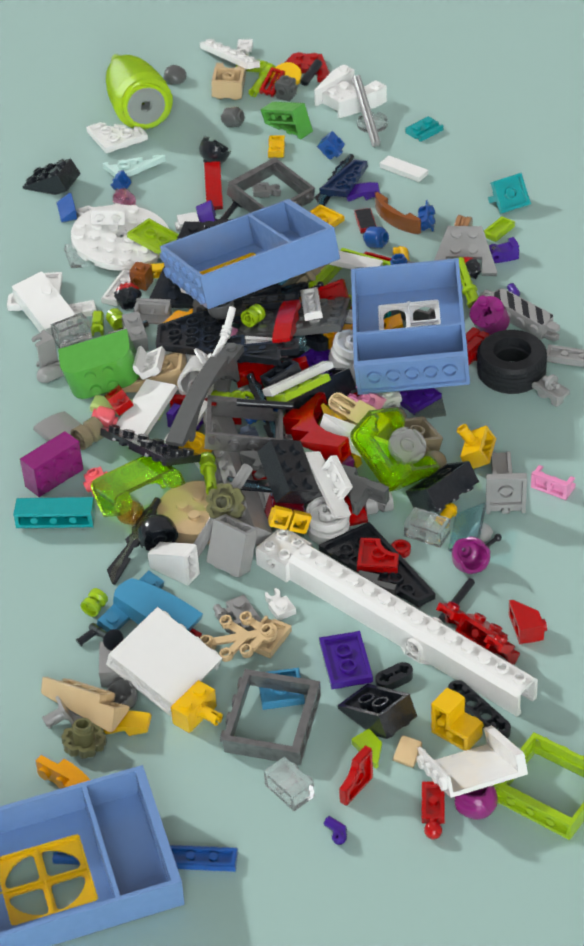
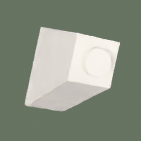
M159 542L148 553L149 567L187 586L200 574L197 545Z

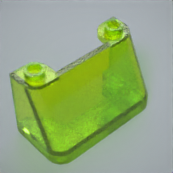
M398 408L369 410L352 429L350 434L351 442L379 482L389 487V492L397 491L434 474L440 468V465L432 456H424L415 464L412 462L403 464L391 456L388 449L389 438L395 430L404 427L405 418Z
M141 456L97 477L91 483V489L103 517L120 516L128 512L132 507L133 502L129 493L154 483L160 485L161 489L166 487L177 488L185 484L182 474L173 466H163L161 461L155 462L152 460V457Z

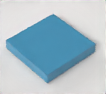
M299 667L267 672L301 678ZM259 687L263 710L305 704L304 694Z

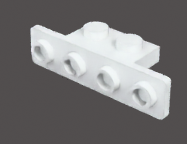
M305 452L313 476L333 518H348L351 513L344 498L353 486L338 456H330L325 462L321 452Z

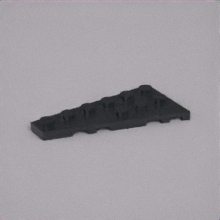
M185 221L176 240L200 232L202 222ZM164 265L149 299L171 300L172 308L193 309L194 299L189 294L182 293L177 284L166 278Z
M117 425L101 428V436L111 441L119 442L121 446H129L128 449L142 456L152 457V460L155 462L161 461L163 466L200 462L201 454L194 453V449H182L179 446L168 445L162 439H150L149 435L146 434L137 435L135 431L129 429L121 430L120 426Z
M370 522L319 545V551L359 573L357 571L360 538H380L381 544L386 550L398 553ZM400 554L398 573L370 572L379 574L380 581L396 584L397 595L417 607L435 599V592Z

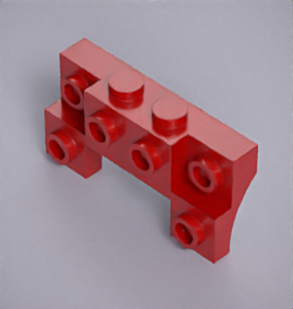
M439 602L436 610L444 613L445 622L453 623L457 626L456 632L492 653L499 654L509 663H516L521 653L514 649L515 646L508 642V635L502 631V627L495 623H489L486 621L487 618L480 613L466 614L454 602Z

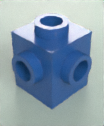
M331 131L321 139L317 147L331 160L333 157L337 158L342 154V148L345 143Z

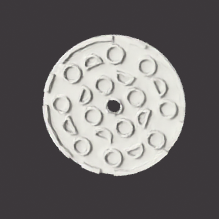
M118 203L101 207L125 208L124 225L91 224L90 210L81 215L72 226L71 244L77 250L78 255L85 261L94 262L97 267L122 271L123 269L130 270L135 262L154 264L160 258V255L127 238V232L148 218L169 229L165 221L155 213L136 205H121Z

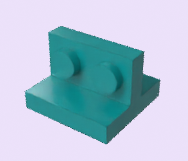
M522 173L490 182L493 196L488 197L489 204L497 203L500 214L531 204Z

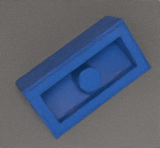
M68 193L56 202L61 222L77 219L72 194Z

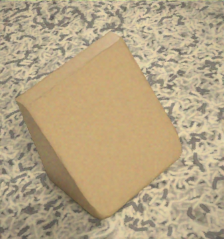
M402 735L393 761L413 768L417 762V756H419L418 747L422 748V742Z

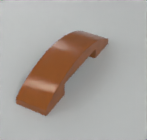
M375 192V208L384 221L405 232L421 233L420 218L412 213L404 215L388 204L387 197L379 192Z

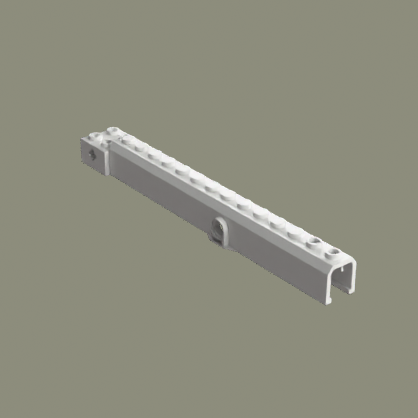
M278 529L255 548L257 565L286 583L289 580L293 581L399 645L408 657L418 663L432 665L453 679L465 682L476 693L514 716L518 717L521 714V695L531 701L537 698V678L446 626L439 618L429 616L313 548L311 542L288 529Z

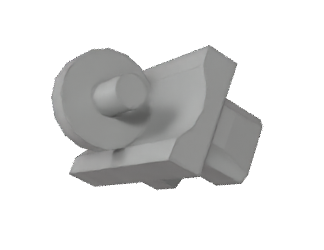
M554 374L549 377L544 375L539 381L532 383V388L538 391V396L550 398L551 404L555 407L561 405L564 398L570 393L569 389L557 383L558 377Z

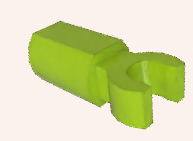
M94 311L90 328L91 336H94L95 332H100L101 336H103L104 313L102 311Z

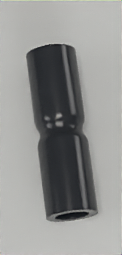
M316 59L301 78L300 83L307 86L323 64L320 60Z

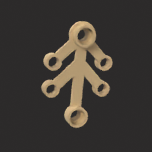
M244 611L239 616L241 623L249 625L255 630L247 631L234 623L230 615H223L219 620L222 628L229 629L235 634L214 638L210 635H203L200 639L213 650L216 649L217 645L233 643L229 648H222L219 652L224 662L232 660L233 655L239 649L243 658H250L263 642L270 643L277 638L278 629L273 623L262 624L252 617L251 612ZM254 639L250 644H245L248 640Z

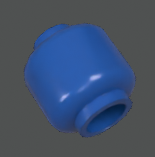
M369 227L363 234V240L369 248H383L389 241V234L383 227Z

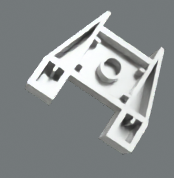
M344 64L334 69L314 90L315 106L317 107L323 103L338 111L339 119L362 112L352 81L355 75L354 69ZM375 80L364 87L370 109L387 102L386 85Z

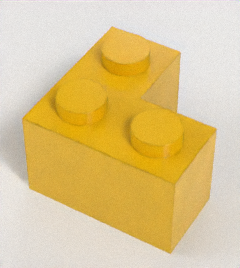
M446 688L431 703L432 733L463 751L471 749L482 737L483 722L465 712V697L460 693Z

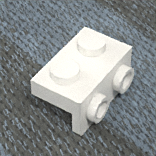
M139 346L133 363L134 372L142 380L158 375L162 369L166 353L165 349L161 346L147 353L142 346Z

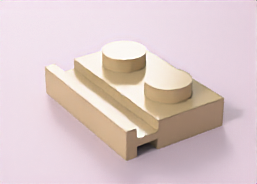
M265 615L260 623L275 624L278 629L277 638L270 643L263 642L254 652L271 659L291 633L292 628L289 624L276 619H268V616ZM254 639L248 640L245 644H250Z

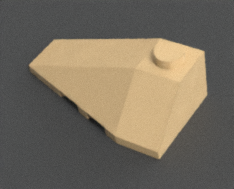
M175 352L165 355L161 372L156 376H150L146 379L174 384L178 388V378L187 364L186 355ZM139 376L133 384L122 389L125 393L138 392L146 379L142 380Z

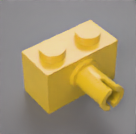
M467 424L460 425L456 432L465 441L460 456L462 462L469 461L473 469L490 464L496 437L488 426L485 425L471 431Z
M198 680L171 706L173 724L188 733L195 729L204 719L218 726V723H221L223 719V714L214 710L217 707L215 689Z

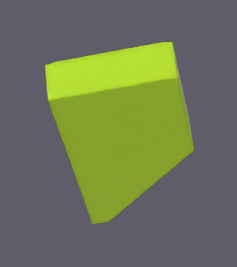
M367 729L353 737L351 744L358 751L365 745L372 748L373 767L377 769L382 751V741L370 729Z

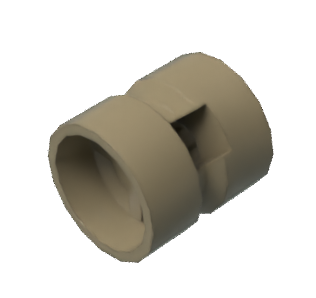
M91 417L83 422V425L80 424L73 428L70 433L72 437L79 441L80 449L85 450L93 442H98L104 438L100 435L101 428H104L99 419Z

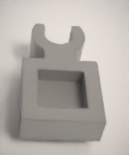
M259 182L252 186L253 197L263 198L270 197V195L278 197L281 194V190H279L280 185H269L268 182Z

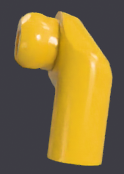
M398 246L392 249L393 255L404 254L407 260L410 261L406 247Z

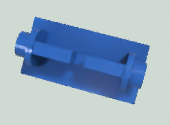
M426 200L425 206H421L418 209V218L421 219L422 231L431 228L433 232L434 224H436L434 214L436 213L433 205H430L428 200Z

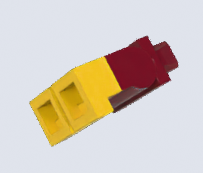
M272 493L269 494L264 508V513H266L270 527L283 530L288 528L289 531L305 535L312 516L310 513H306L304 504L276 503Z

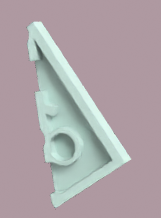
M163 154L153 155V159L143 160L142 157L118 160V164L114 165L104 162L103 168L114 177L121 170H124L126 175L131 177L165 162L166 158Z

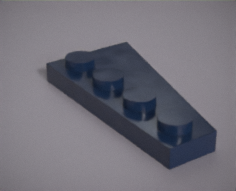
M354 159L319 188L320 194L329 197L347 198L368 168V162Z

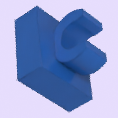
M121 170L113 178L112 181L114 183L110 185L113 190L119 189L122 193L128 189L132 182L124 170Z

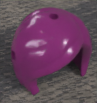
M470 536L458 539L452 547L453 564L463 573L476 574L482 572L490 562L491 552L489 547L477 537Z
M491 785L455 796V808L461 815L470 819L481 820L487 818L497 807L498 795L496 789Z

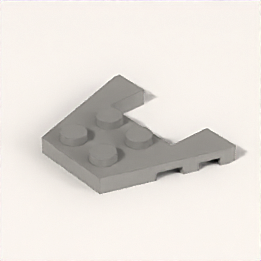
M447 226L434 261L456 259L458 257H473L474 259L482 260V276H497V269L482 226Z

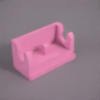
M349 393L347 396L356 402L360 399L379 411L387 400L376 393L363 394L358 397L355 394Z
M539 465L531 474V488L567 500L575 489L576 483H573L575 477L571 476L567 481H564L555 476L545 474L541 471L543 466Z

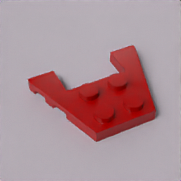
M297 52L293 53L284 62L294 63L300 68L301 74H305L312 63L318 59L323 65L316 73L318 74L317 82L321 83L329 75L322 54Z

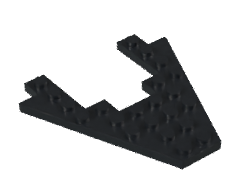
M280 284L234 299L236 311L232 323H241V313L254 304L261 305L264 310H276L280 308L283 301L299 300V292L282 293ZM204 309L159 324L157 327L156 348L162 346L167 352L196 355L194 349L197 348L207 355L213 354L221 338L222 325L225 324L226 319H215L210 316L208 309ZM244 334L230 336L226 342L244 345V352L237 361L281 366V356L300 354L299 338L292 339L290 342L272 343V341L246 344Z

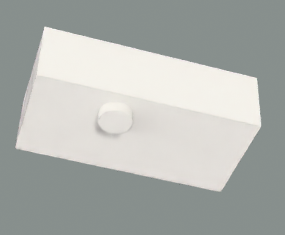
M42 271L12 286L15 301L40 333L42 330H45L55 340L78 328L76 314Z

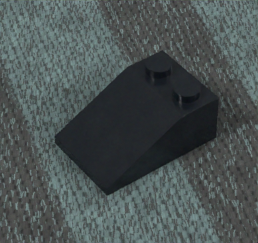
M366 684L337 705L341 712L365 730L370 729L376 736L384 739L393 737L398 730L409 725L410 721L417 717L410 694L372 684Z

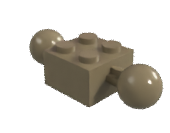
M397 406L390 407L384 412V414L392 419L387 437L388 441L391 434L398 428L409 427L408 429H415L423 435L426 441V451L422 458L424 470L432 474L447 464L445 455L439 451L443 437L424 416L407 418L406 412Z

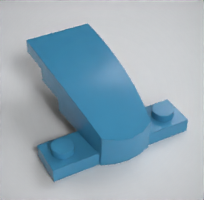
M148 570L139 580L134 578L128 579L116 588L113 605L97 620V625L106 631L111 629L119 630L130 619L139 625L158 607L162 611H166L172 619L184 625L190 631L202 619L203 613L178 597L162 590L161 588L164 586L165 581Z

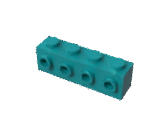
M94 497L16 498L13 516L16 528H83L94 526L96 509Z

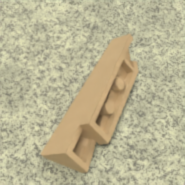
M49 677L42 678V695L57 702L55 697L59 696L69 710L83 718L89 719L92 723L108 732H113L129 711L130 706L113 702L115 699L114 692L72 679L63 678L61 681Z

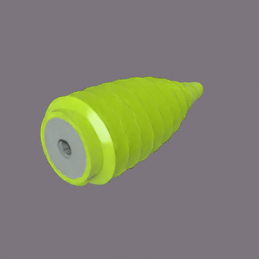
M114 54L111 57V63L106 71V89L118 118L125 125L133 129L134 127H141L143 130L150 129L162 123L168 117L173 106V96L166 81L149 63L137 56Z

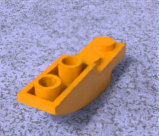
M40 755L35 760L38 775L43 780L55 783L60 789L90 780L78 767L66 759L57 764Z

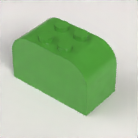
M127 329L58 349L60 368L72 394L76 398L87 399L95 397V395L105 394L118 385L121 388H125L139 378V375L133 370L136 349Z

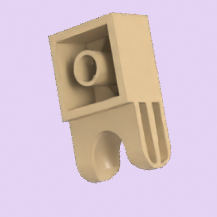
M216 63L212 77V97L217 99H242L246 69L239 65L235 68H227L223 63Z
M342 393L331 395L328 405L339 417L346 422L359 426V431L388 441L387 437L392 423L391 417L360 399L356 402Z

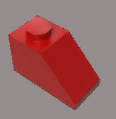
M509 600L508 615L519 644L544 640V631H547V623L545 619L541 618L539 611L515 600Z

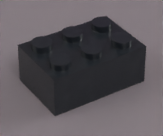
M271 439L257 451L276 503L306 504L319 493L301 441Z
M469 461L447 463L405 492L415 512H439L445 508L447 503L458 500L460 494L473 490V486L479 480Z

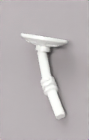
M230 306L228 309L226 321L222 325L220 333L221 338L213 354L207 355L197 348L194 349L196 356L203 366L210 356L216 357L230 338L233 329L231 326L236 311L235 307Z

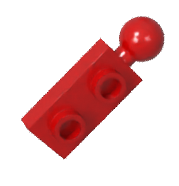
M422 781V824H426L424 827L425 835L433 840L441 836L442 826L440 824H445V791H442L437 783Z

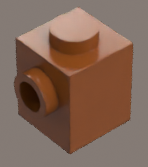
M135 262L129 271L130 282L139 287L140 290L147 291L153 282L152 265Z

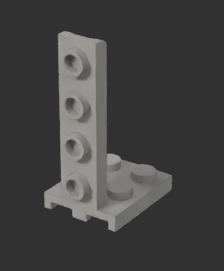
M506 451V453L493 452L491 456L492 474H486V514H490V511H502V514H510V511L526 513L527 474L512 473L510 451Z

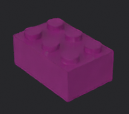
M66 431L20 458L25 487L38 497H41L84 470L79 441Z

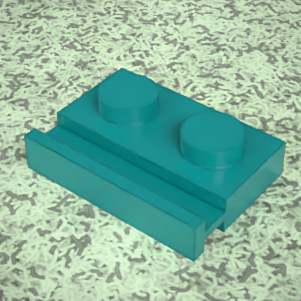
M428 116L406 127L405 133L414 139L418 138L419 142H422L443 131L444 125H439L438 121Z

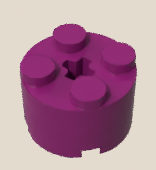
M483 295L478 297L471 307L469 317L475 328L491 335L508 328L510 323L509 314L499 298Z

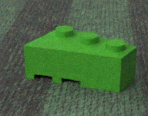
M272 101L260 109L265 124L278 130H286L287 134H295L297 138L303 139L313 132L305 103Z

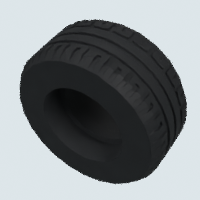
M521 330L498 331L486 337L478 347L477 374L480 380L494 391L506 394L524 393L534 389L532 388V383L539 381L546 375L547 349L542 341L531 333Z

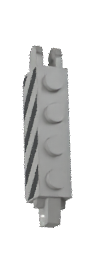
M486 289L483 293H480V296L499 298L509 314L511 324L533 334L541 340L544 337L554 342L559 339V334L556 332L560 331V326L553 321V314L505 289H498L495 292Z

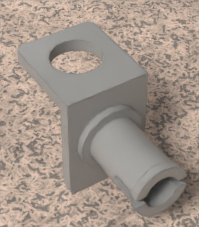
M59 696L55 697L59 708L42 717L48 729L64 719L69 720L73 725L77 719L83 718L69 710Z

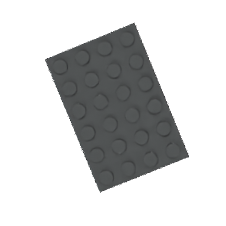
M350 298L320 299L323 318L305 321L301 302V308L298 311L299 319L296 323L297 331L294 336L342 332L351 306ZM279 308L276 310H265V318L252 327H247L242 322L236 335L245 334V336L272 338Z

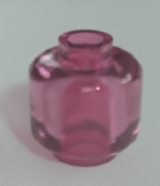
M126 188L118 189L112 198L113 204H136L135 196Z

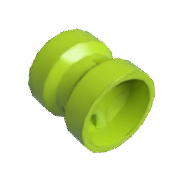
M254 304L241 313V320L247 327H252L265 318V310L259 304Z
M113 308L106 314V320L114 331L123 328V313L118 308Z
M93 588L88 593V598L81 602L80 607L85 614L95 617L101 611V607H104L108 602V597L102 590Z

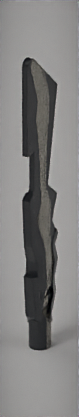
M155 497L152 503L143 510L142 515L136 520L135 526L132 527V533L125 539L127 545L108 567L107 572L113 585L118 582L131 558L128 557L132 550L140 545L138 539L140 523L148 515L157 513V508L161 503V499Z

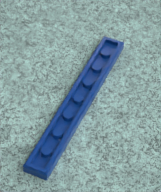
M170 845L177 869L236 872L238 848ZM54 851L53 864L80 865L76 858L67 853Z

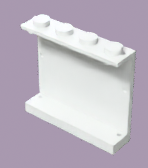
M157 607L109 653L106 665L123 679L129 680L138 691L172 717L171 706L198 680L202 681L213 668L217 670L222 657L219 656L217 651L205 645L199 637L190 633L184 625L172 619L166 611H162Z
M492 725L484 728L486 745L434 760L426 753L425 749L418 747L419 756H417L419 768L423 769L426 775L430 776L433 782L437 783L440 789L445 791L451 798L528 774L524 753Z

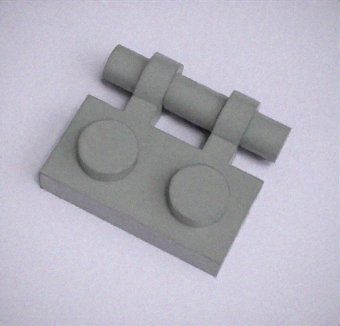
M245 595L227 601L226 609L222 608L220 604H216L213 607L218 620L223 615H230L235 619L233 620L234 623L247 631H252L254 628L241 623L239 616L242 612L249 611L255 620L259 622L262 620ZM225 629V631H226L227 633L235 634L234 632L230 631L229 629Z

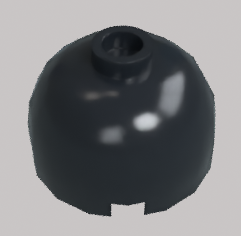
M204 136L199 145V153L204 158L203 162L220 161V164L225 162L231 151H228L229 148L216 140L211 142L209 141L210 137Z
M148 515L138 527L140 546L142 548L144 546L147 551H150L159 542H176L178 531L174 522L165 515Z

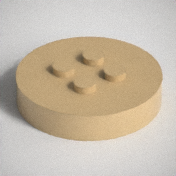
M190 481L179 484L167 491L161 498L157 514L168 516L174 522L178 531L176 543L194 544L210 518L209 513L206 511L209 503L206 501L205 481Z

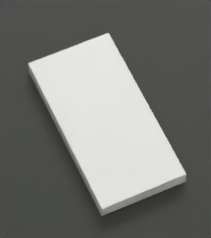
M146 379L132 400L134 406L123 413L116 425L120 426L121 430L129 429L135 431L137 435H148L178 390L177 386Z

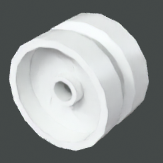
M342 330V332H337L334 337L333 346L329 353V361H332L335 368L351 369L354 361L353 330Z
M323 496L314 499L308 504L306 513H310L312 519L307 532L313 542L322 544L350 531V516L348 518H333Z

